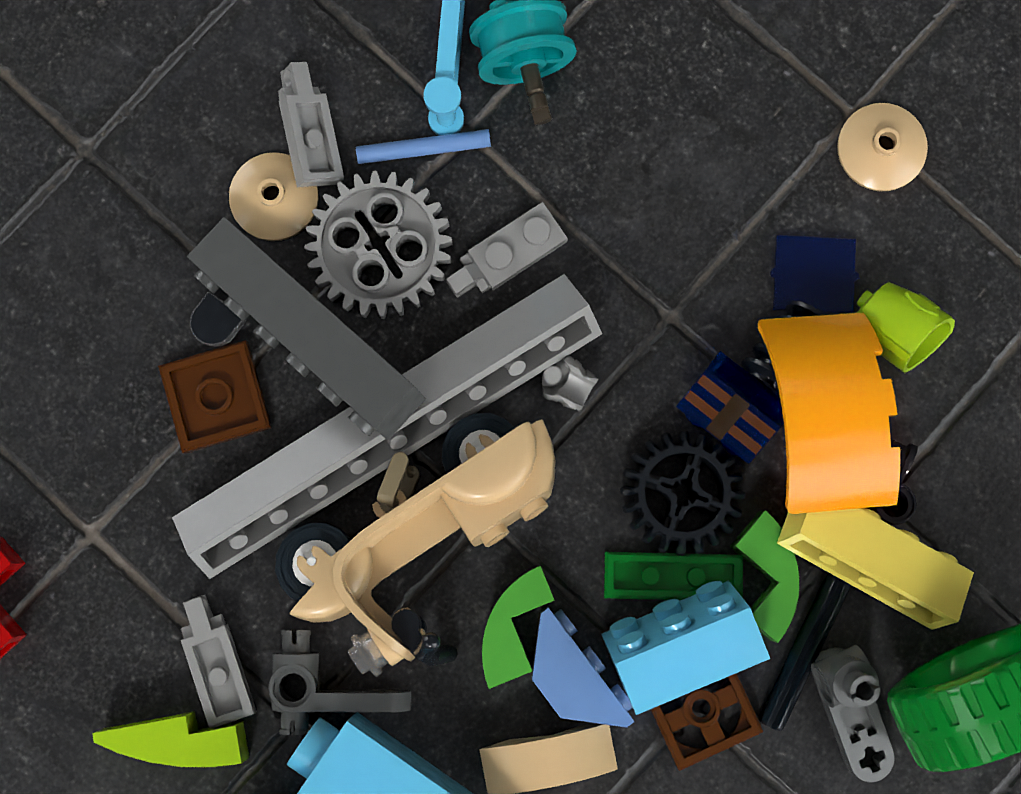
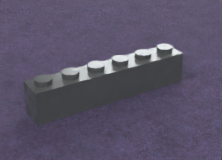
M225 217L187 255V258L199 268L193 276L213 294L219 288L227 293L229 297L223 303L242 321H245L251 315L259 323L254 332L273 349L280 343L290 351L285 360L303 377L306 378L312 371L320 378L322 382L316 389L336 407L344 400L354 410L348 418L368 436L376 430L388 441L426 400L412 383Z

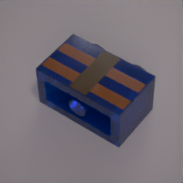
M721 351L676 406L685 413L687 419L692 424L704 428L718 439L729 453L739 456L748 464L784 424L780 397Z

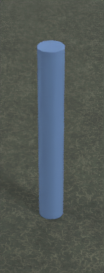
M489 129L356 146L358 164L491 147Z

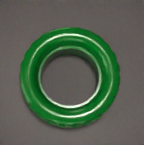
M1021 624L989 633L955 647L914 669L890 689L887 697L888 706L902 738L918 766L932 772H951L985 765L1021 752Z

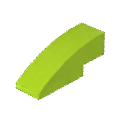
M195 711L108 727L92 733L94 743L116 753L149 763L176 767H218L242 764L249 758L243 721L224 724L212 729L210 727L198 729Z

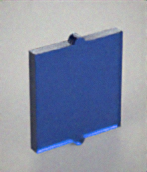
M777 235L775 267L770 271L771 277L774 278L773 310H785L788 302L795 300L810 304L824 313H853L854 282L859 278V274L855 272L856 239Z

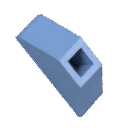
M548 606L540 612L532 681L560 718L620 727L630 726L634 720L628 711L633 707L627 695L618 683L611 689L607 686L599 675L606 669L590 646L583 651L580 650L571 638L578 630L562 609L553 614Z

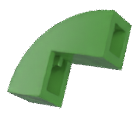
M764 510L757 512L730 547L739 555H742L747 562L771 581L750 608L759 631L770 641L779 643L791 624L796 611L799 596V571L795 554L777 544L782 530L781 526Z
M540 565L517 578L500 596L489 616L482 644L483 670L489 689L532 672L531 664L512 618L555 601Z

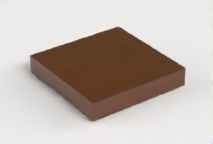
M246 340L158 366L182 453H190L272 428L250 347Z

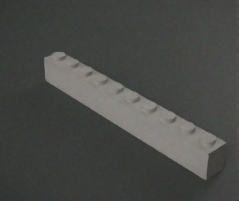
M565 274L561 275L402 374L418 389L426 400L388 441L376 430L370 436L365 434L348 418L354 411L349 407L172 517L187 555L211 579L387 469L395 453L403 452L408 456L451 429L459 420L477 413L602 335V332L589 304Z

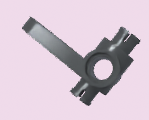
M281 630L282 652L272 653V677L268 687L272 700L271 710L281 712L279 734L291 735V732H294V721L295 735L307 734L310 730L309 712L411 711L410 690L321 689L319 653L310 652L311 630ZM289 674H298L304 678L307 690L303 698H292L286 693L284 681Z
M857 645L846 649L835 647L821 651L815 662L811 664V671L844 763L848 770L860 780L865 782L880 781L892 770L895 756L876 704L880 695L878 675ZM867 747L878 752L872 757L874 764L869 767L862 761L859 762V760L865 757L864 749Z

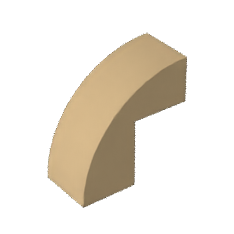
M606 724L581 725L549 736L509 739L479 749L488 794H515L582 781L618 770L610 726Z

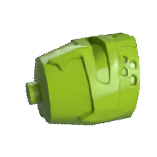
M890 282L884 284L874 294L868 290L865 291L857 301V305L861 307L857 313H864L877 334L883 349L881 356L904 373L912 370L934 353L954 330L955 320L941 310L939 306L921 293L917 294Z

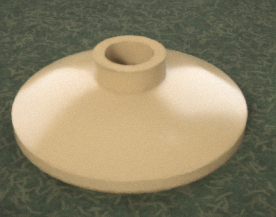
M889 103L870 104L854 112L843 125L837 145L839 160L847 175L860 186L874 191L896 190L911 182L923 168L928 149L926 134L916 117L906 109ZM881 136L891 138L893 149L886 150L882 148L879 144V138Z
M265 153L248 160L235 174L229 190V204L237 223L250 235L266 241H282L302 232L314 217L312 211L317 209L319 201L317 186L297 187L291 157L284 153ZM270 186L279 188V195L274 200L264 198V191Z

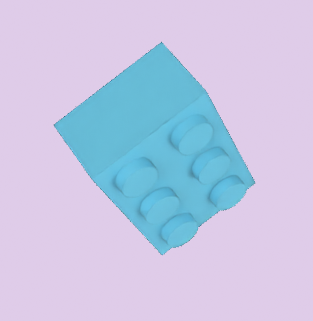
M729 580L724 583L721 581L706 583L696 590L695 595L681 601L678 599L663 601L653 608L652 613L638 619L635 617L620 619L610 626L609 631L601 634L636 715L770 659L750 606Z

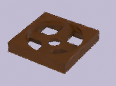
M736 673L727 677L730 682L729 685L712 693L700 688L685 694L686 698L683 701V706L666 714H663L660 705L650 709L679 771L763 733ZM698 699H705L710 705V711L704 717H697L692 711V705ZM739 702L740 714L738 722L731 734L725 738L717 721L720 710ZM690 724L700 727L708 746L705 748H695L684 745L674 738L672 732Z

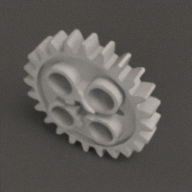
M373 171L370 183L364 184L361 177L355 174V187L350 190L342 182H338L337 186L341 196L335 199L331 195L324 194L323 198L329 207L327 211L313 209L312 211L313 215L320 221V225L306 226L307 233L317 238V241L304 245V249L309 254L318 255L317 258L307 264L308 268L311 271H323L315 280L319 288L332 284L327 295L329 300L333 302L344 295L343 309L349 312L358 303L360 304V314L364 318L368 316L372 307H377L381 319H385L388 306H394L397 313L402 316L404 315L403 302L407 300L415 307H421L417 294L423 291L433 296L435 292L429 281L431 279L445 280V274L437 268L438 264H451V256L440 251V249L453 245L452 237L439 235L440 232L450 227L449 221L446 218L434 219L442 210L441 204L436 202L426 205L430 196L429 190L425 188L415 195L413 193L415 183L412 178H409L402 187L398 186L396 172H391L387 182L381 183L377 171ZM391 205L398 210L396 218L387 224L376 222L374 220L376 210L381 206ZM357 212H363L382 242L386 241L385 244L390 256L403 273L401 278H395L379 251L372 249L373 245L368 234L355 217ZM353 229L359 232V240L353 247L341 248L336 245L337 237L342 231ZM407 242L420 244L423 247L420 257L414 261L400 259L398 252L403 244ZM378 266L384 270V277L379 284L366 286L360 282L361 274L367 267Z

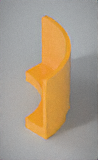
M864 313L759 320L758 331L763 338L772 362L782 406L787 460L785 507L788 512L799 514L897 505L900 482V447H891L889 416L898 415L892 380L882 379L876 356H880L883 349Z

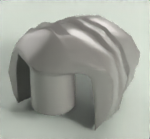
M568 355L541 372L542 397L548 401L560 402L564 407L573 410L577 409L581 412L590 391L599 378L590 371L585 370L577 359L574 360L573 357Z

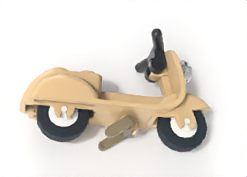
M479 413L465 417L449 430L442 445V464L446 474L414 496L413 493L420 478L419 470L415 466H408L409 458L405 453L397 452L393 455L378 491V502L372 504L373 511L379 519L360 531L352 540L343 530L327 523H309L294 529L282 541L276 554L275 572L281 588L292 600L298 602L291 610L290 615L316 623L331 622L352 613L368 630L361 636L356 633L350 637L354 646L348 650L351 659L362 674L370 670L373 675L378 676L383 672L381 669L388 663L393 666L404 658L410 662L416 658L428 666L453 662L458 655L455 646L450 644L440 645V637L433 632L426 633L427 626L424 619L408 607L398 610L393 617H390L374 601L371 596L372 589L389 575L460 528H462L473 546L476 547L483 543L485 547H490L502 540L509 533L507 527L521 517L525 521H529L541 514L548 507L546 500L552 493L556 463L553 444L544 421L541 419L533 424L525 422L515 428L506 419L491 413Z

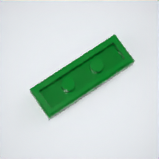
M604 552V598L683 600L695 595L696 590L706 583L713 581L724 583L728 580L743 598L742 555L685 554L681 556L676 555V553Z

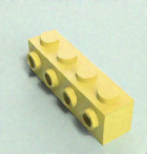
M867 508L799 514L788 512L777 541L778 545L931 630L959 622L974 574L971 570L958 564V560L954 556L945 552L935 551L919 542L920 540L915 534L906 530L896 529L882 521L878 513Z

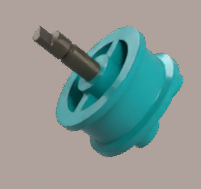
M495 0L489 5L490 11L477 18L469 29L471 42L480 48L482 59L478 64L480 78L485 82L499 85L524 82L526 94L529 96L528 102L534 124H546L552 118L546 95L543 93L544 87L541 78L565 67L574 59L577 52L574 41L565 35L563 25L567 20L566 8L558 0Z

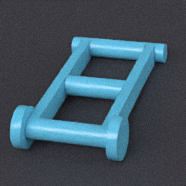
M442 0L435 78L429 81L424 89L425 105L430 110L428 115L429 126L438 136L459 133L464 124L463 111L459 106L461 103V91L458 86L465 0Z

